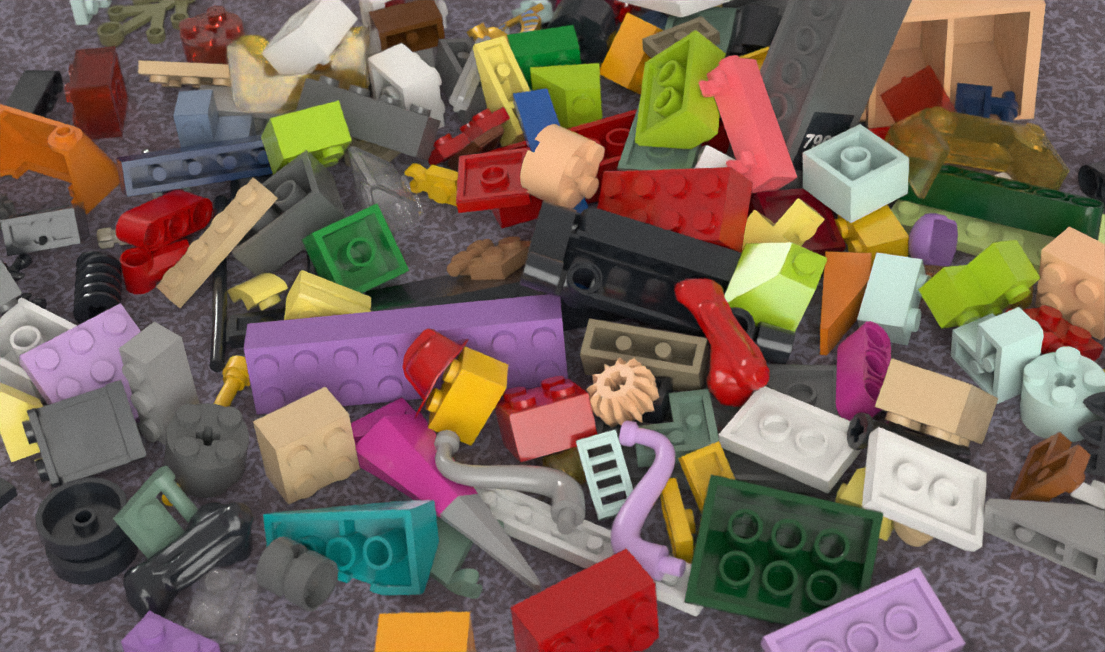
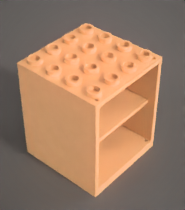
M912 0L859 122H865L867 129L913 122H925L934 127L953 126L957 83L993 86L992 97L1002 98V93L1005 91H1013L1016 94V102L1019 106L1018 116L1014 120L1033 119L1045 1ZM990 114L991 121H1000L997 115Z

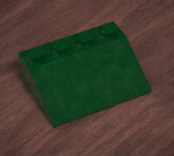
M711 475L698 527L684 603L788 626L870 589L883 513Z

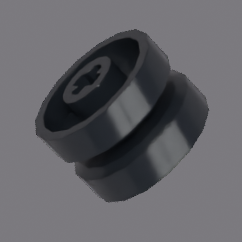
M86 477L77 479L52 490L40 503L35 515L36 528L41 542L45 546L50 567L60 579L80 585H92L108 581L124 572L135 560L139 548L113 519L128 502L125 492L118 484L104 478Z

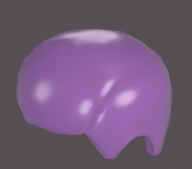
M928 213L921 216L915 222L909 234L908 249L910 256L922 259L924 269L939 272L943 267H949L956 253L958 241L956 221L938 213Z

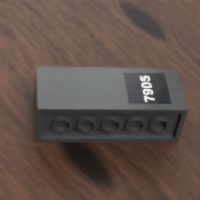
M789 0L760 70L798 177L778 190L803 188V152L858 125L912 0ZM730 144L726 155L736 160Z

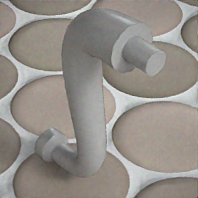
M442 430L437 434L434 442L435 449L437 450L435 464L438 471L447 479L471 487L515 490L547 496L552 499L551 518L557 524V530L562 534L572 533L575 527L583 523L586 513L583 490L580 484L568 474L543 466L467 465L458 463L452 459V455L459 448V436L450 430Z

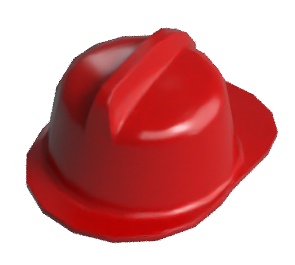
M427 328L409 346L403 358L404 375L423 399L414 419L417 418L439 376L469 341L468 338L460 345L434 329Z

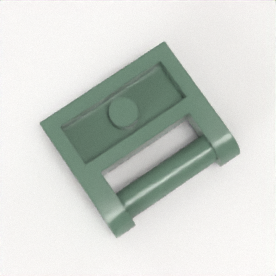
M163 466L155 471L113 518L147 559L175 541L185 532L156 498L160 491L188 523L198 510L174 481L176 476L168 466Z

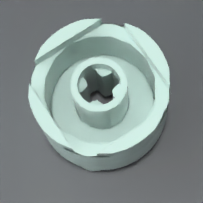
M1069 346L1060 347L1056 352L1035 358L1025 366L1023 372L1020 400L1022 422L1031 432L1045 439L1061 432L1071 442L1083 440L1084 438L1078 432V428L1088 422L1103 419L1092 413L1084 405L1083 400L1092 394L1105 392V372L1094 361L1082 356L1076 348Z

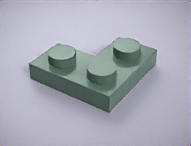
M709 389L668 393L672 422L639 426V428L659 432L670 440L675 450V463H680L678 458L719 441ZM637 443L634 444L638 468L652 466L656 457L655 451L650 447Z

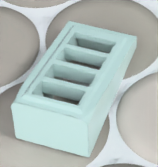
M615 429L576 441L598 521L616 517L626 499L603 505L602 497L625 491L628 498L633 491ZM607 444L612 445V452L589 458L587 450ZM616 459L618 467L594 474L592 466ZM621 476L622 483L598 489L596 482Z

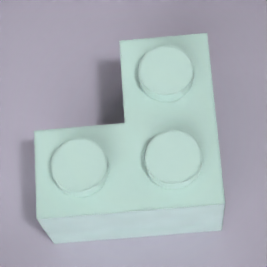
M1020 307L998 316L992 313L953 329L951 357L983 391L997 397L998 404L1021 394L1025 366L1041 355L1044 337L1043 330L1039 323L1031 319Z

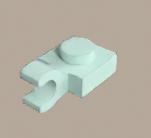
M525 0L520 2L521 8L512 10V15L514 18L533 6L542 3L544 9L536 14L541 18V24L551 21L553 9L548 0Z

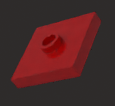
M530 148L459 156L456 195L458 213L531 205V194L526 192L528 190L522 187L520 181L522 164L528 150L531 151Z

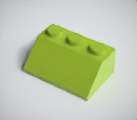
M697 30L645 62L635 143L639 146L693 149L699 144L711 140L718 134L720 112L715 98L704 97L698 82L701 80L708 81L706 74L719 66V61L725 58L726 53Z

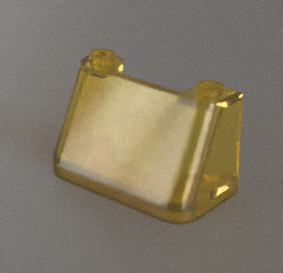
M369 26L351 27L349 30L352 32V35L346 36V42L338 47V52L331 54V61L323 66L321 63H318L317 68L310 73L280 75L261 54L270 43L265 37L261 35L237 36L226 46L234 104L238 109L247 113L296 110L306 78L319 81L320 75L340 81L338 88L349 91L350 84L369 90V67L367 58L370 57L371 49Z

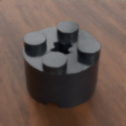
M562 0L556 7L547 29L574 25L580 48L581 64L599 63L600 65L603 63L617 33L616 16L613 9L604 0Z
M767 5L742 6V11L737 8L729 42V55L741 57L770 46L782 19V16L778 15L779 8Z

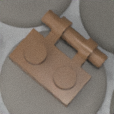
M507 237L499 240V245L494 246L490 239L476 240L467 247L466 251H461L452 257L451 263L447 266V272L452 277L470 275L471 280L505 279L525 264L531 241H520V237Z

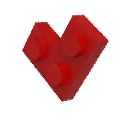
M502 107L493 113L487 108L472 117V121L459 128L461 131L460 135L452 138L449 133L436 140L433 145L435 149L430 154L429 164L438 166L493 127L505 124L511 119L505 108Z

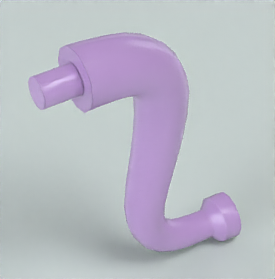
M626 420L620 430V444L631 447L637 443L650 447L655 451L656 457L652 466L620 508L613 522L610 536L613 553L616 554L627 548L655 581H660L664 574L682 577L686 567L685 560L670 557L666 546L645 541L640 536L649 512L672 475L675 465L674 446L663 434L639 428L636 422Z

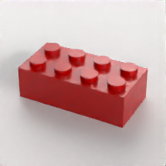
M732 167L606 171L603 173L597 209L742 252L753 183Z

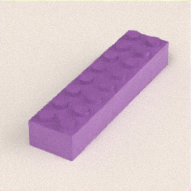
M547 294L247 324L244 354L256 414L272 413L325 386L342 406L392 402L401 397L404 400L422 399L404 375L403 358L409 346L427 328L434 329L460 345L468 338L469 341L465 345L466 347L508 364L506 390L514 387H540L542 380L554 376H564L565 379H568L560 297ZM444 371L434 385L435 388L440 389L444 383L442 380Z

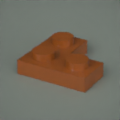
M1061 432L1041 441L1030 448L1009 500L1050 502L1052 498L1064 492H1074L1085 480L1086 475L1084 471L1091 455L1079 444L1070 448L1072 442Z

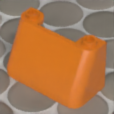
M0 104V177L12 175V178L18 179L27 170H31L72 183L68 187L70 196L74 197L71 204L84 202L86 215L119 185L117 164L81 129Z

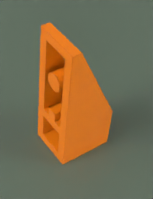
M825 253V257L828 259L824 267L820 355H828L857 320L872 270V253Z

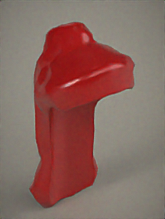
M689 278L676 283L674 291L677 301L687 307L694 315L711 345L710 372L706 381L710 393L722 405L742 407L755 391L764 388L769 382L770 370L762 351L733 315L720 284L706 278Z

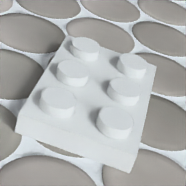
M766 386L754 392L718 435L722 448L825 493L830 492L861 452L848 446L847 431L851 421Z
M878 427L869 434L862 508L883 513V516L966 551H976L982 547L987 473Z

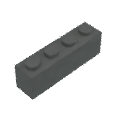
M320 75L319 81L306 78L296 111L339 100L350 136L429 161L441 123L440 120L430 117L431 110L411 104L410 110L399 107L401 100L382 94L378 101L369 98L370 90L351 84L349 91L338 88L340 81Z

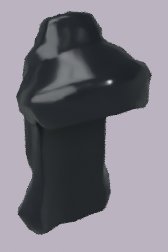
M213 502L202 505L190 518L187 528L181 536L155 553L147 561L135 565L125 572L123 586L126 599L141 619L149 611L165 617L167 609L174 598L211 569L218 566H230L249 558L253 549L251 528L254 519L250 508L240 502L231 504Z

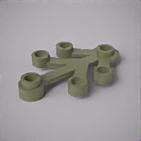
M132 0L133 6H112L107 11L111 22L103 23L97 28L100 43L109 48L117 47L122 43L127 34L150 21V28L146 31L147 40L151 44L161 43L166 39L164 29L166 12L176 6L175 14L170 17L172 27L174 29H185L190 25L188 15L189 4L196 0ZM136 16L122 25L119 23L126 20L127 17Z

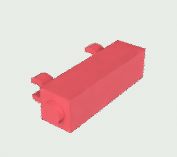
M737 55L728 56L719 61L718 67L706 74L708 81L701 80L698 82L704 97L715 98L736 160H728L726 162L727 167H732L753 183L751 193L777 191L798 177L755 59L739 58Z

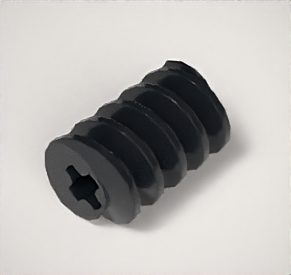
M98 251L81 253L76 262L73 315L79 324L120 304L122 300L121 263L115 257Z

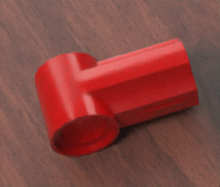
M184 239L151 252L139 247L125 250L120 256V263L126 290L132 294H145L153 290L157 283L163 279L164 274L174 267L186 254L190 246L188 241Z

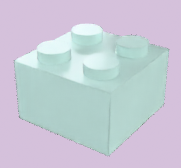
M861 124L803 152V189L849 223L908 194L909 157Z

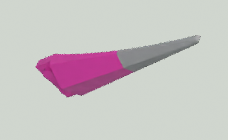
M401 397L351 423L360 468L393 486L413 500H435L436 515L478 545L535 592H541L540 580L475 488L455 483L438 471L435 464L437 450L434 446L437 435L434 430L428 428V422L422 413H419L417 418L414 419L416 411Z

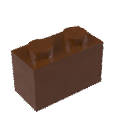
M415 0L369 12L372 36L379 53L400 43L412 52L437 47L439 39H445L443 17L434 0Z

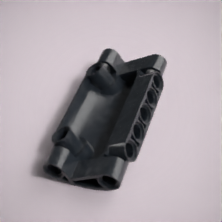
M543 200L519 285L561 297L568 306L575 309L591 306L679 334L707 338L694 315L687 307L677 301L674 291L675 284L689 278L711 279L722 286L725 295L741 252L601 209L587 208L578 213L576 212L577 210ZM574 283L581 284L588 289H580ZM737 307L731 308L741 327L762 351L765 360L777 364H786L793 348L795 332L761 321L756 327L754 319L748 311Z

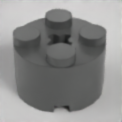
M210 403L184 404L177 409L176 415L172 418L167 428L164 466H168L175 474L174 481L180 485L183 492L195 497H216L226 492L227 488L242 478L247 458L249 432L245 422L242 420L241 412L235 407H224Z

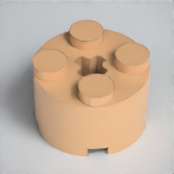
M556 124L545 127L535 138V140L540 142L535 152L528 150L524 158L520 175L521 185L528 190L526 192L541 200L573 209L584 197L590 199L595 194L599 185V180L595 177L605 149L595 141Z

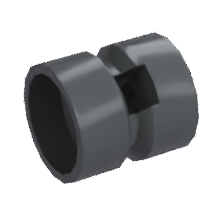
M279 537L273 540L261 555L256 569V580L262 588L279 597L285 595L289 602L306 611H315L332 594L338 578L337 564L333 560L315 551H309L305 546L288 537Z

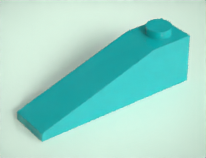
M435 500L393 501L263 514L267 546L279 537H288L305 546L309 551H315L333 560L337 564V580L349 583L352 578L371 584L370 591L380 595H421L425 592L439 544Z

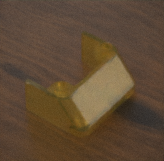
M935 106L923 109L892 124L885 136V142L909 157L908 182L918 198H925L944 162L1009 173L1013 180L1054 190H1059L1070 171L1049 139L1045 136V130L1033 123H1027L1026 125L950 112L942 107Z

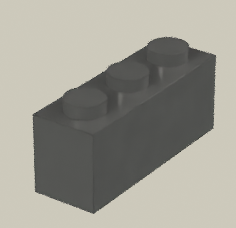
M470 38L439 39L435 69L441 77V87L448 100L474 45ZM481 80L469 108L466 111L460 109V112L456 113L462 125L472 121V117L487 109Z

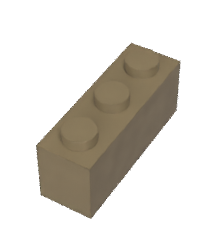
M589 319L580 351L585 375L602 374L604 364L610 367L614 366L619 357L626 362L635 358L642 366L649 369L653 376L672 378L673 390L682 392L703 389L710 361L707 338Z

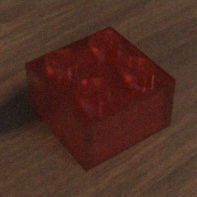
M116 47L76 50L74 62L69 64L70 82L65 83L66 100L68 103H72L74 107V126L81 129L91 140L123 137L129 96Z

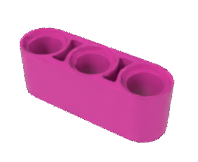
M873 321L864 323L841 342L837 348L836 409L840 417L851 421L855 414L859 412L867 413L873 418L882 410L875 407L891 362V342L885 330Z

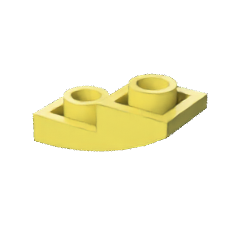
M262 273L227 291L234 303L243 300L247 310L259 306L260 310L263 311L281 302L279 295L286 291L288 286L280 277L271 273Z

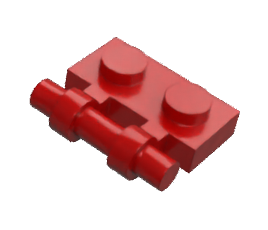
M1042 305L1038 308L1023 309L1031 319L1039 323L1043 330L1042 355L1056 352L1060 347L1069 346L1076 348L1082 356L1092 361L1100 357L1104 347L1091 338L1092 335L1089 331L1079 326H1074L1062 318V313L1056 308Z

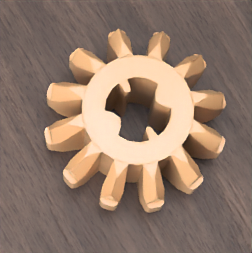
M619 357L614 366L610 367L604 364L602 374L592 375L594 384L587 388L591 408L595 415L600 417L611 428L618 424L622 425L626 420H637L642 423L644 412L654 411L653 401L659 398L655 377L649 369L642 366L635 358L626 362Z

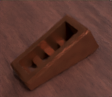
M498 125L474 139L450 158L448 166L453 171L458 172L459 156L479 154L497 149L504 134V128Z

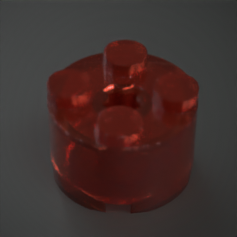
M223 6L209 7L205 13L184 19L179 23V34L186 63L235 65L240 68L244 67L247 63L246 59L249 55V48L243 21L238 15L225 11Z

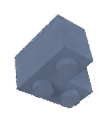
M213 89L179 91L173 117L181 147L257 135L253 115L219 117Z

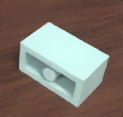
M876 253L857 318L859 328L867 321H873L885 330L890 338V342L908 345L911 332L918 331L921 320V310L918 307L923 297L918 289L930 280V275L925 273L922 259Z

